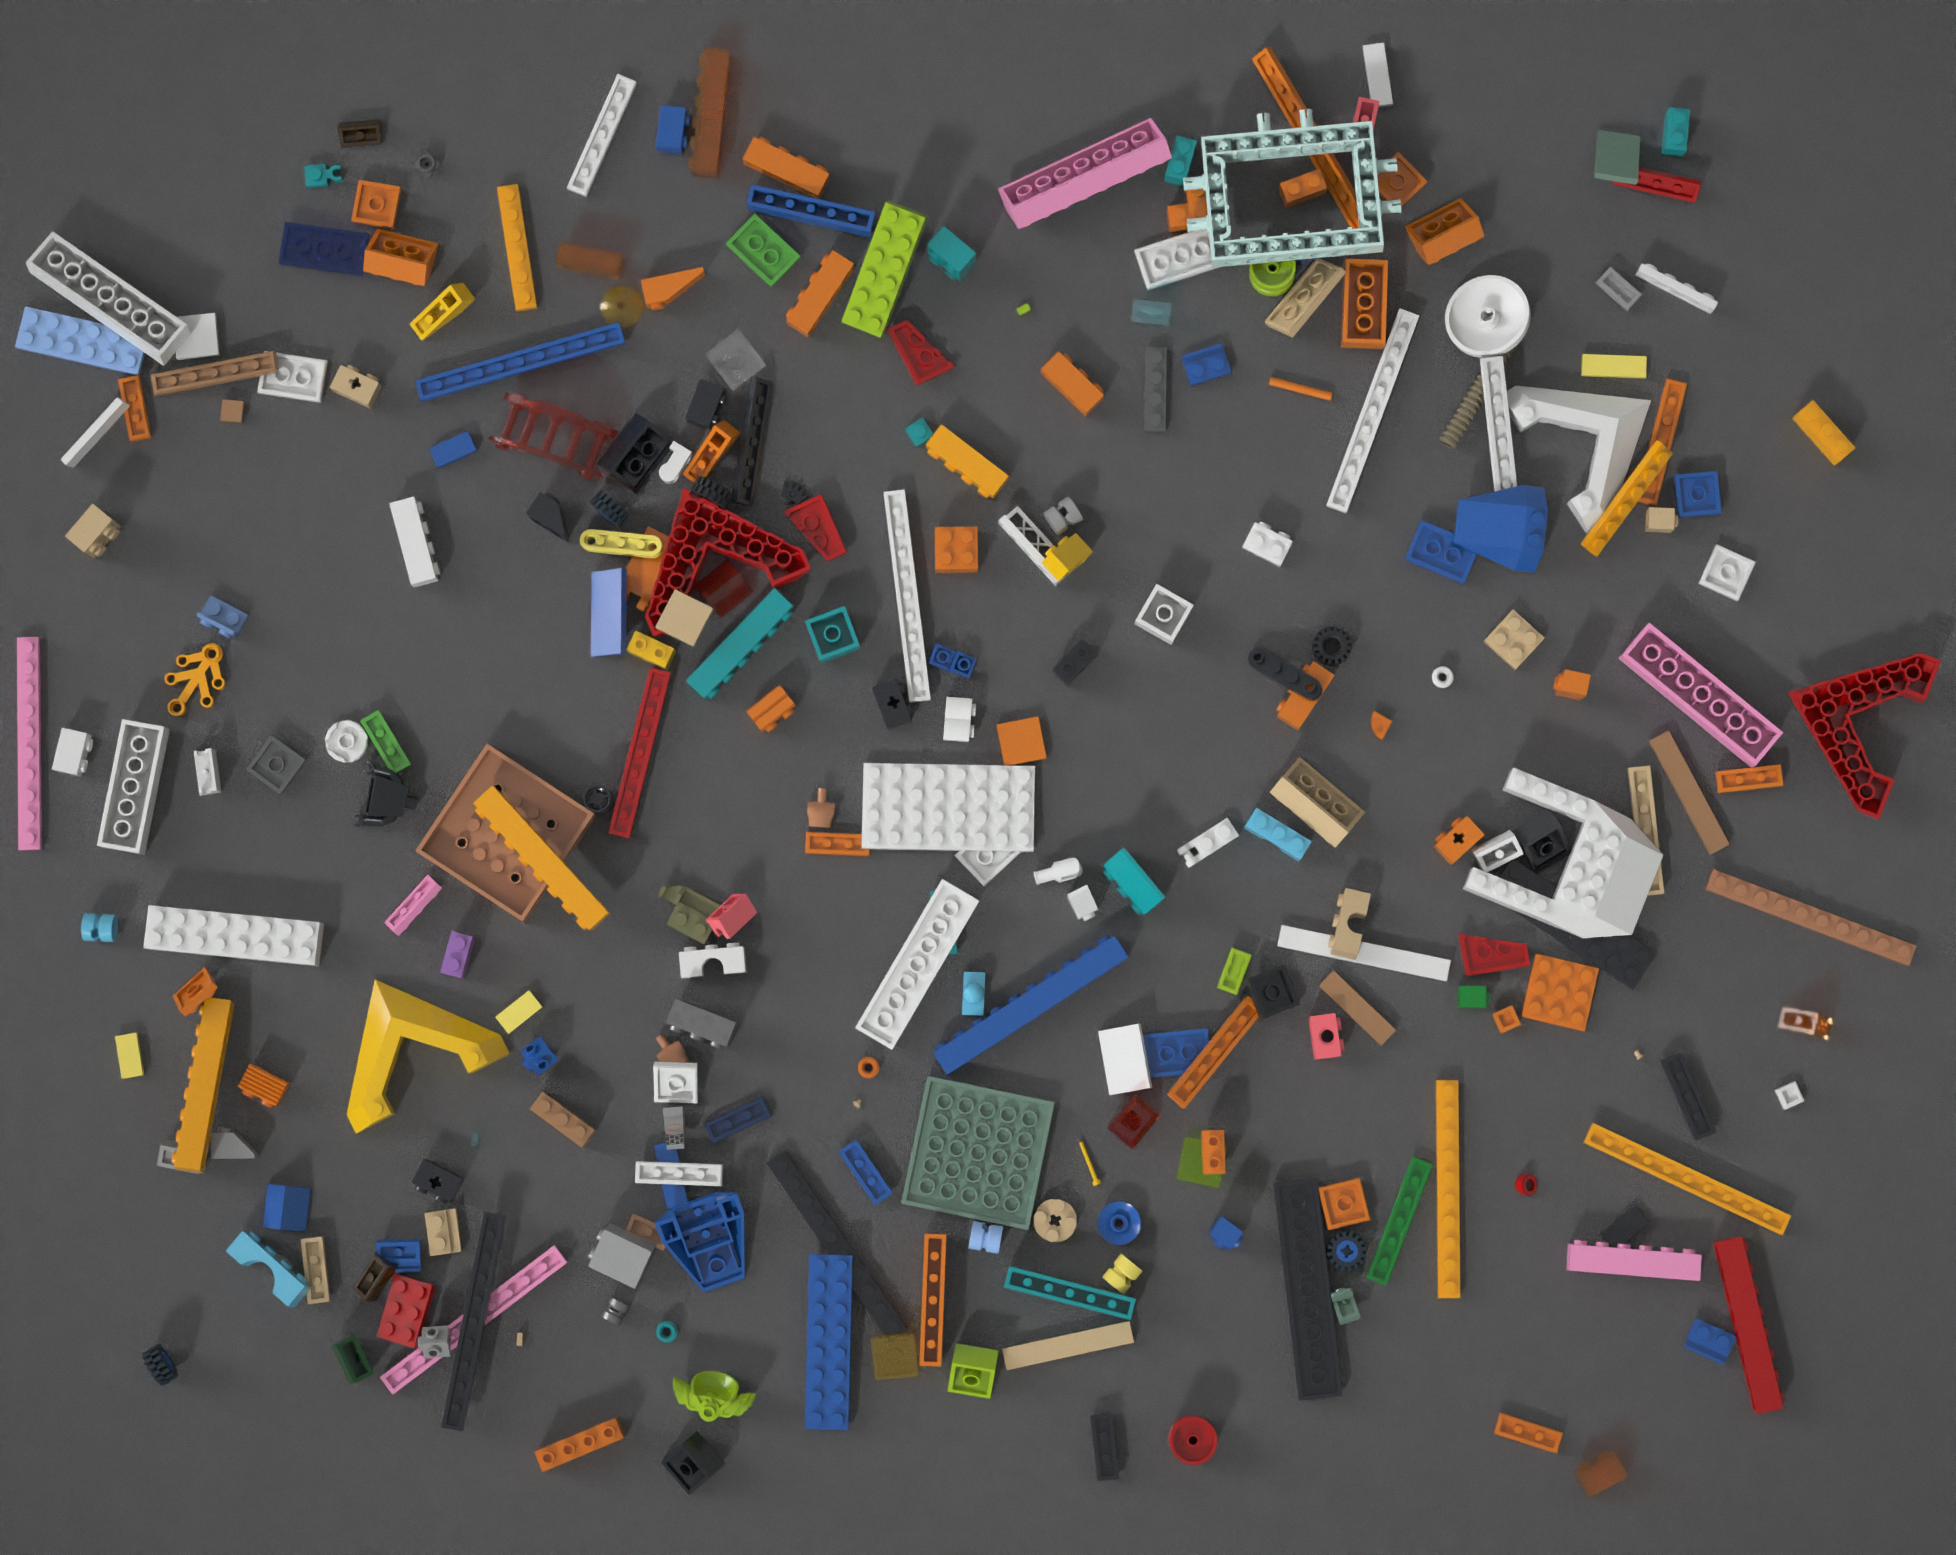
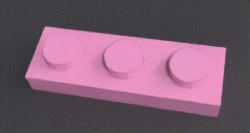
M427 875L384 923L399 936L438 894L442 887Z

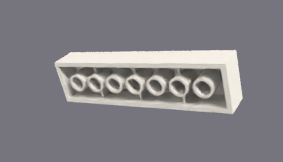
M53 231L26 261L28 270L32 275L163 366L190 336L186 323Z
M148 905L143 948L319 966L324 923Z

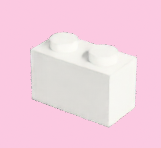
M62 728L52 770L82 777V773L86 772L88 760H86L87 753L91 751L93 746L92 735Z
M1510 830L1471 849L1480 868L1485 872H1489L1524 854L1515 835Z

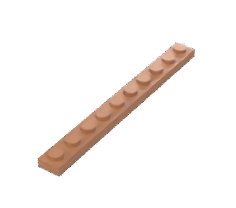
M1712 869L1705 890L1905 966H1910L1916 949V945Z

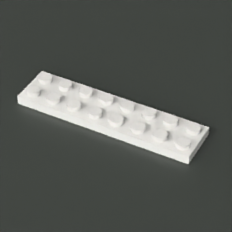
M944 879L941 880L856 1025V1029L891 1050L894 1049L980 902L978 899Z

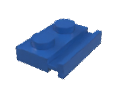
M1222 343L1181 356L1190 386L1231 374Z
M421 1239L376 1241V1253L397 1267L395 1272H421Z
M1695 1318L1683 1347L1725 1365L1727 1356L1737 1336Z

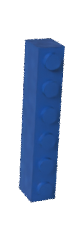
M751 184L746 204L748 211L869 238L872 237L876 220L874 211Z

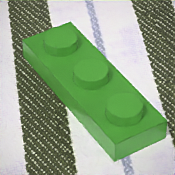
M380 710L360 720L388 769L398 774L412 765Z

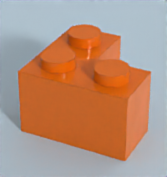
M1203 189L1184 191L1186 204L1167 206L1166 214L1169 233L1188 230L1187 218H1203L1208 215L1206 192Z

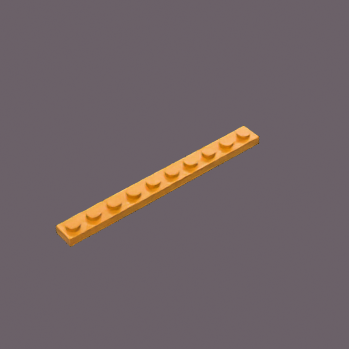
M1436 1080L1438 1298H1460L1458 1080Z
M1591 1124L1583 1143L1779 1235H1783L1791 1218V1215L1597 1124Z

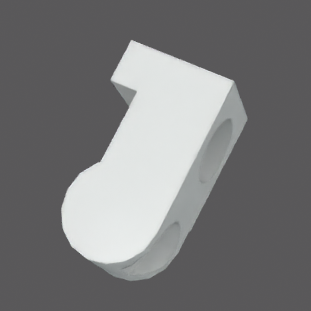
M675 441L670 446L673 454L668 462L659 469L660 478L667 484H673L679 479L693 457V453Z

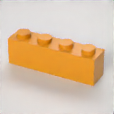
M942 424L926 443L927 453L936 460L940 458L944 461V466L953 473L957 471L962 475L960 478L966 484H974L979 488L977 490L978 493L985 498L991 497L994 499L1009 480V476Z

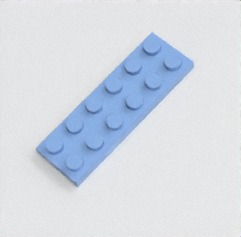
M26 306L15 348L139 376L145 353L102 323Z

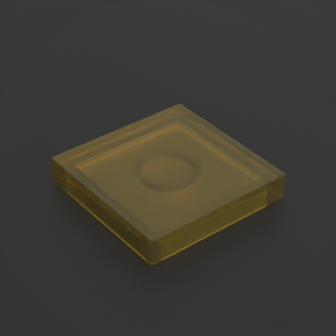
M914 1333L871 1336L875 1380L918 1376Z

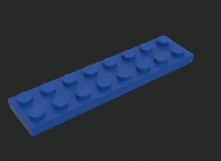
M809 1254L805 1429L849 1430L853 1255Z

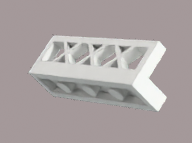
M1017 506L1007 516L1004 515L998 520L999 525L1055 586L1059 584L1062 580L1058 581L1042 564L1045 558L1039 553V546L1051 548L1053 544ZM1016 513L1022 517L1023 527H1016L1010 521ZM1025 522H1026L1031 528L1025 527ZM1025 531H1034L1037 534V543H1030L1025 537Z

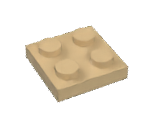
M1513 609L1484 642L1516 670L1543 641L1544 637Z

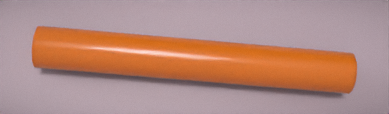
M1270 377L1269 385L1331 400L1332 392Z

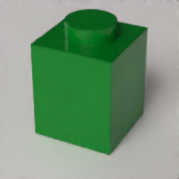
M1458 986V1008H1486V1004L1490 1003V991H1486V986Z

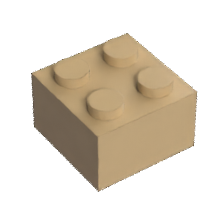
M92 504L65 537L84 553L95 559L96 556L99 557L104 553L107 543L119 535V529L122 526L103 510Z

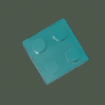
M945 226L927 244L928 259L934 265L939 266L940 264L946 269L944 271L945 274L952 280L956 278L961 281L977 263L976 252Z
M845 606L805 620L821 664L861 649Z

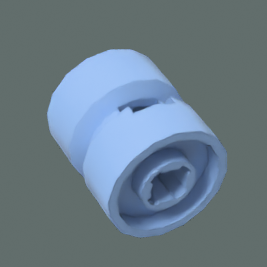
M973 1221L968 1249L980 1251L982 1248H985L986 1252L998 1254L1003 1226L991 1224L987 1227L985 1223Z

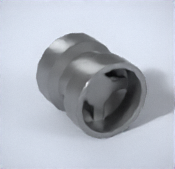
M611 1296L608 1302L609 1306L603 1311L601 1316L620 1326L623 1321L622 1317L624 1313L628 1312L630 1306Z

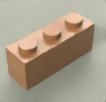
M542 1091L530 1108L531 1111L582 1148L587 1145L597 1129L546 1092Z

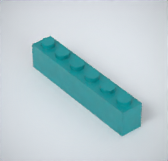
M774 588L693 672L686 682L704 700L708 698L713 699L720 691L718 689L723 682L727 684L734 677L735 674L733 672L738 667L742 668L749 661L748 656L753 651L757 653L763 647L764 639L767 636L771 638L779 630L777 626L782 621L786 622L794 614L792 612L794 609L793 605Z
M1010 1265L1004 1288L1131 1320L1136 1301L1134 1297Z

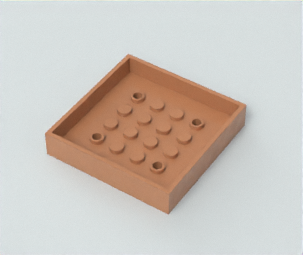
M486 744L415 851L526 923L549 886L544 880L539 882L532 874L535 870L530 865L526 867L518 859L520 854L515 849L511 851L503 842L505 840L504 836L501 833L497 835L489 827L491 822L486 817L482 819L475 812L477 807L473 803L491 786H501L502 795L565 863L597 815L489 744ZM551 820L555 822L553 828L548 827V822ZM461 839H465L466 844L463 847L459 846V841ZM514 874L519 875V880L517 882L512 881V876Z

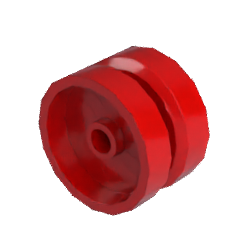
M1185 1415L1177 1419L1170 1428L1168 1435L1169 1446L1174 1456L1181 1462L1189 1465H1199L1208 1461L1215 1453L1217 1434L1211 1423L1204 1417ZM1191 1436H1195L1197 1438L1195 1440L1196 1444H1191L1189 1442V1438Z

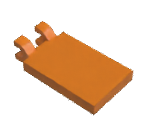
M649 526L644 535H653L662 541L664 545L662 554L657 558L632 556L626 567L627 601L631 593L640 596L641 599L636 608L643 613L646 612L650 604L652 591L659 574L660 564L669 537ZM653 545L650 548V551H654L656 549V545Z

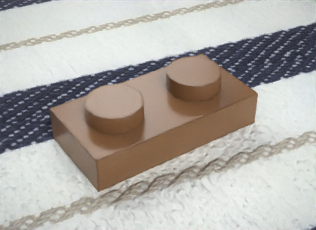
M633 1213L626 1231L656 1244V1248L664 1251L666 1247L661 1242L655 1223Z

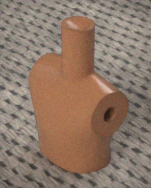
M818 788L817 801L808 802L807 815L810 827L831 828L835 803L826 802L827 789Z
M663 1034L656 1038L663 1049L656 1055L660 1062L690 1063L686 1051L679 1041L669 1044Z

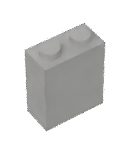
M609 1223L605 1229L601 1228L596 1239L599 1240L597 1247L593 1246L588 1256L591 1259L588 1267L635 1289L642 1279L656 1244Z

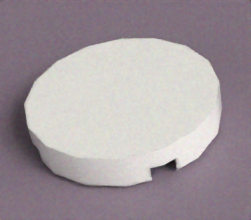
M345 720L337 722L331 726L326 734L325 743L327 751L337 761L352 763L359 760L366 753L368 735L365 729L354 721Z

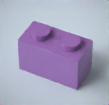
M452 931L440 973L465 979L476 938Z

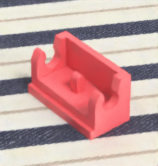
M732 894L706 921L718 937L723 933L726 939H730L757 911L747 894Z

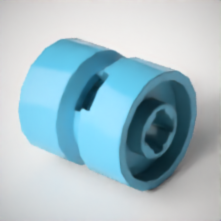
M85 913L83 915L81 924L83 941H97L98 938L102 942L116 941L118 919L115 914H103L101 917L93 913Z

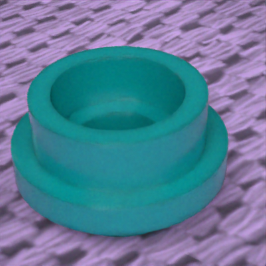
M663 1321L656 1328L657 1338L664 1343L672 1342L677 1337V1326L671 1321ZM666 1327L670 1328L671 1334L669 1336H666L663 1333V1330Z

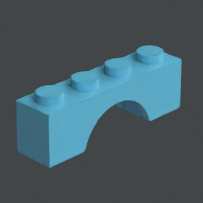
M242 1231L226 1252L244 1266H250L257 1262L266 1263L273 1271L275 1278L272 1293L286 1306L295 1308L311 1289L306 1284L308 1280L300 1273L296 1275L291 1270L292 1265L286 1260L278 1259L275 1256L277 1252L269 1245L265 1247L260 1243L261 1238L253 1231L250 1233Z

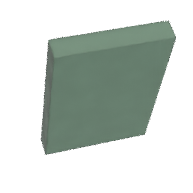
M1598 130L1594 178L1637 185L1640 136Z

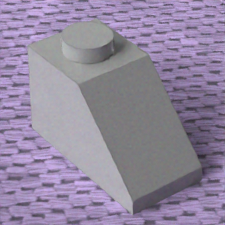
M218 1128V1133H211V1159L259 1158V1154L238 1133H231V1128Z

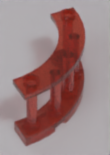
M505 392L503 400L510 403L509 407L511 410L501 437L489 436L488 440L496 443L495 447L505 451L511 448L553 461L580 472V476L588 480H592L593 477L602 478V474L593 471L603 441L607 438L616 439L617 430L597 421L593 423L584 419L583 415L540 400H535V402L526 400L527 397ZM522 408L527 409L529 415L519 442L509 440L519 411H522ZM540 413L551 416V423L541 450L527 446L537 415L540 416ZM563 420L574 424L573 427L575 428L564 458L549 453L559 423H562ZM587 429L594 432L596 438L584 467L572 462L582 432Z

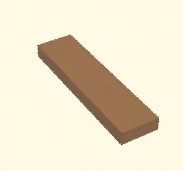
M1334 970L1318 986L1380 1046L1396 1031Z

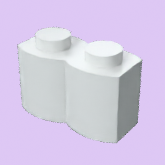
M946 698L943 740L969 742V738L974 737V725H970L971 716L975 717L976 704H972V699Z

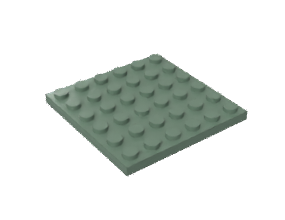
M927 1076L901 1204L1029 1230L1055 1102Z

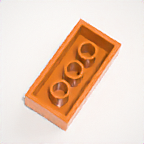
M1345 258L1343 269L1346 273L1343 276L1341 348L1383 349L1386 344L1388 260Z

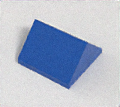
M268 1184L263 1227L279 1230L306 1231L311 1188Z

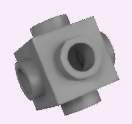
M449 1326L422 1327V1336L418 1337V1348L423 1351L424 1358L450 1357L451 1335Z

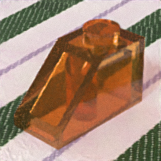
M1783 1006L1778 1027L1828 1040L1833 1019L1819 1013Z

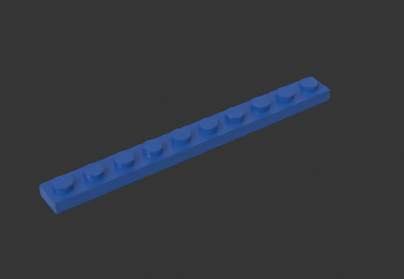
M617 322L415 380L420 400L424 402L626 343L621 325Z

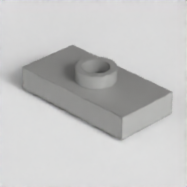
M1611 266L1595 283L1626 311L1642 296L1635 287Z

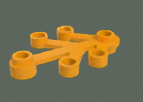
M210 643L203 647L202 652L191 655L181 654L176 658V663L181 668H186L193 662H202L196 669L179 673L170 672L165 675L164 680L170 686H175L180 681L190 679L179 698L173 699L168 703L167 708L171 715L180 717L186 712L185 704L198 684L201 693V705L205 708H211L214 705V698L210 696L206 671L211 667L214 678L212 686L215 689L222 690L225 688L226 681L222 678L219 667L223 651L219 645ZM211 651L216 652V656L214 658L209 657V653ZM185 657L187 662L181 665L180 659ZM173 675L175 681L169 683L168 678ZM217 680H222L220 687L215 685ZM206 698L211 699L209 705L204 704ZM176 705H181L179 712H175L174 708Z

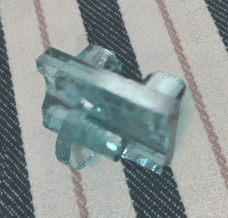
M1133 299L1131 321L1169 326L1171 303Z

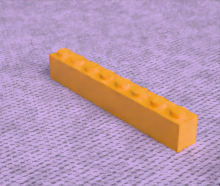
M491 786L473 803L477 807L475 812L482 819L486 817L491 822L489 827L497 835L501 833L504 836L505 840L503 842L511 851L515 849L520 854L518 859L526 867L530 865L535 870L532 874L539 882L544 880L549 886L547 888L548 892L554 898L559 897L564 902L561 906L569 914L573 912L577 916L576 922L583 930L587 928L592 931L611 914L495 786Z
M209 998L205 999V1002L200 1005L199 1013L202 1018L201 1023L197 1024L196 1027L197 1045H193L192 1048L194 1061L193 1066H190L188 1070L189 1087H186L184 1091L186 1104L185 1108H182L180 1112L182 1126L181 1130L178 1129L176 1134V1142H178L177 1151H174L172 1155V1164L180 1171L204 1174L235 1006L231 1000Z

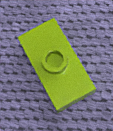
M1231 947L1217 988L1237 995L1252 955Z

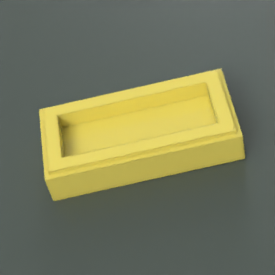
M529 990L495 1018L506 1032L510 1034L543 1007Z
M138 1033L115 1036L121 1078L143 1076L144 1069Z

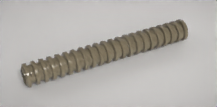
M1514 349L1499 355L1503 356L1504 365H1506V359L1511 357L1510 353H1513ZM1481 374L1477 375V380L1473 382L1474 386L1469 388L1471 391L1466 393L1467 397L1463 398L1464 402L1460 403V408H1457V414L1453 415L1454 419H1451L1450 425L1446 427L1447 431L1442 433L1444 436L1439 438L1440 442L1448 448L1455 449L1457 447L1456 443L1460 442L1459 437H1463L1464 434L1462 432H1466V426L1470 425L1469 421H1472L1473 415L1477 413L1476 409H1479V404L1484 402Z

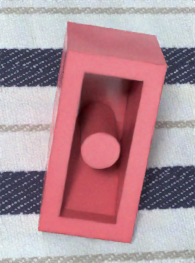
M1359 97L1353 123L1372 121L1374 130L1380 101Z

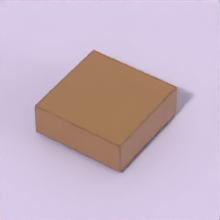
M222 399L220 420L222 422L243 423L245 402Z

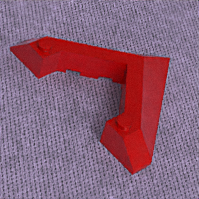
M683 487L671 533L669 534L660 564L659 574L652 591L651 601L645 615L653 637L666 635V633L655 627L674 590L691 597L710 550L765 571L772 588L777 590L794 583L811 571L803 549L793 546L780 537L759 528L757 525L728 510H724Z
M1918 653L1788 692V695L1858 812L1879 820L1895 779L1874 772L1872 765L1867 759L1863 745L1852 726L1853 723L1850 717L1899 696L1922 704L1927 699L1941 660Z

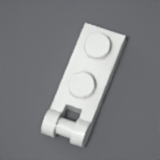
M1226 818L1180 847L1177 851L1180 855L1184 856L1187 861L1185 863L1190 868L1239 835L1229 819ZM1193 847H1195L1199 853L1196 856H1193L1190 851V849H1192Z

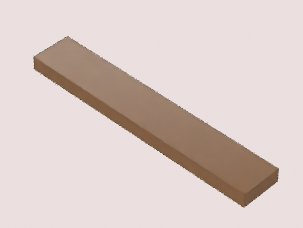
M269 351L151 374L154 395L160 396L279 373L276 352Z
M1667 731L1651 739L1649 743L1709 855L1730 845L1670 732Z

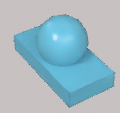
M964 972L962 1015L984 1016L985 972Z

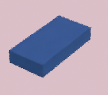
M468 431L429 448L438 469L477 452Z

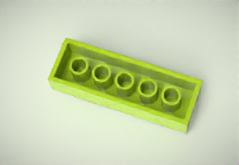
M892 201L885 202L841 321L842 323L880 338L885 335L929 216Z

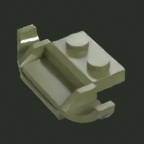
M662 886L658 895L676 905L667 925L705 945L713 931L706 919L720 904L689 887Z

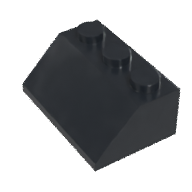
M635 413L597 464L637 494L670 451L673 441L649 420Z

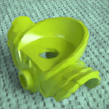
M719 1371L697 1373L692 1378L691 1384L676 1376L673 1379V1390L675 1391L678 1403L685 1404L691 1411H697L700 1417L707 1422L714 1421L718 1416L730 1418L733 1414L741 1416L748 1410L756 1398V1393L738 1394V1382L732 1376Z

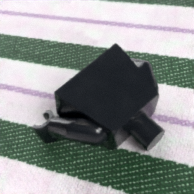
M370 761L365 762L371 765L372 769L368 772L363 770V772L371 775L364 814L354 816L361 817L362 819L361 824H354L356 827L365 825L382 827L396 821L398 816H403L404 808L416 809L417 797L407 795L408 786L403 785L402 778L391 769L381 766L376 767Z

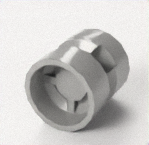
M1070 497L1060 501L1057 508L1052 506L1043 512L1044 517L1057 536L1068 530V525L1074 526L1083 520L1082 515Z

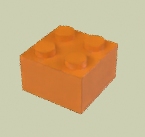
M977 526L935 527L936 573H978Z

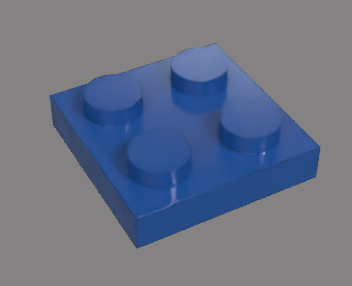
M1717 471L1675 474L1673 476L1678 518L1719 515L1722 513Z

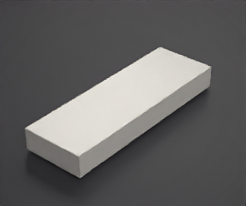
M1384 43L1363 45L1362 49L1370 99L1380 101L1378 108L1392 106L1393 100Z

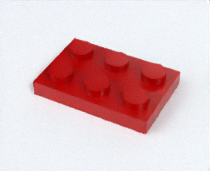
M395 1273L376 1337L418 1349V1337L422 1336V1327L425 1325L436 1285Z

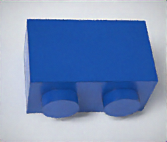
M660 106L656 138L657 152L683 154V148H687L688 135H685L686 127L689 128L690 115H687L686 108Z

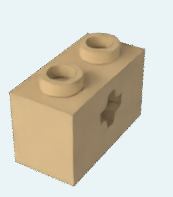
M340 365L330 389L341 396L372 409L382 388L378 382L379 379L368 373L364 376L359 373V369L351 365L347 367ZM353 383H360L361 386L354 388Z

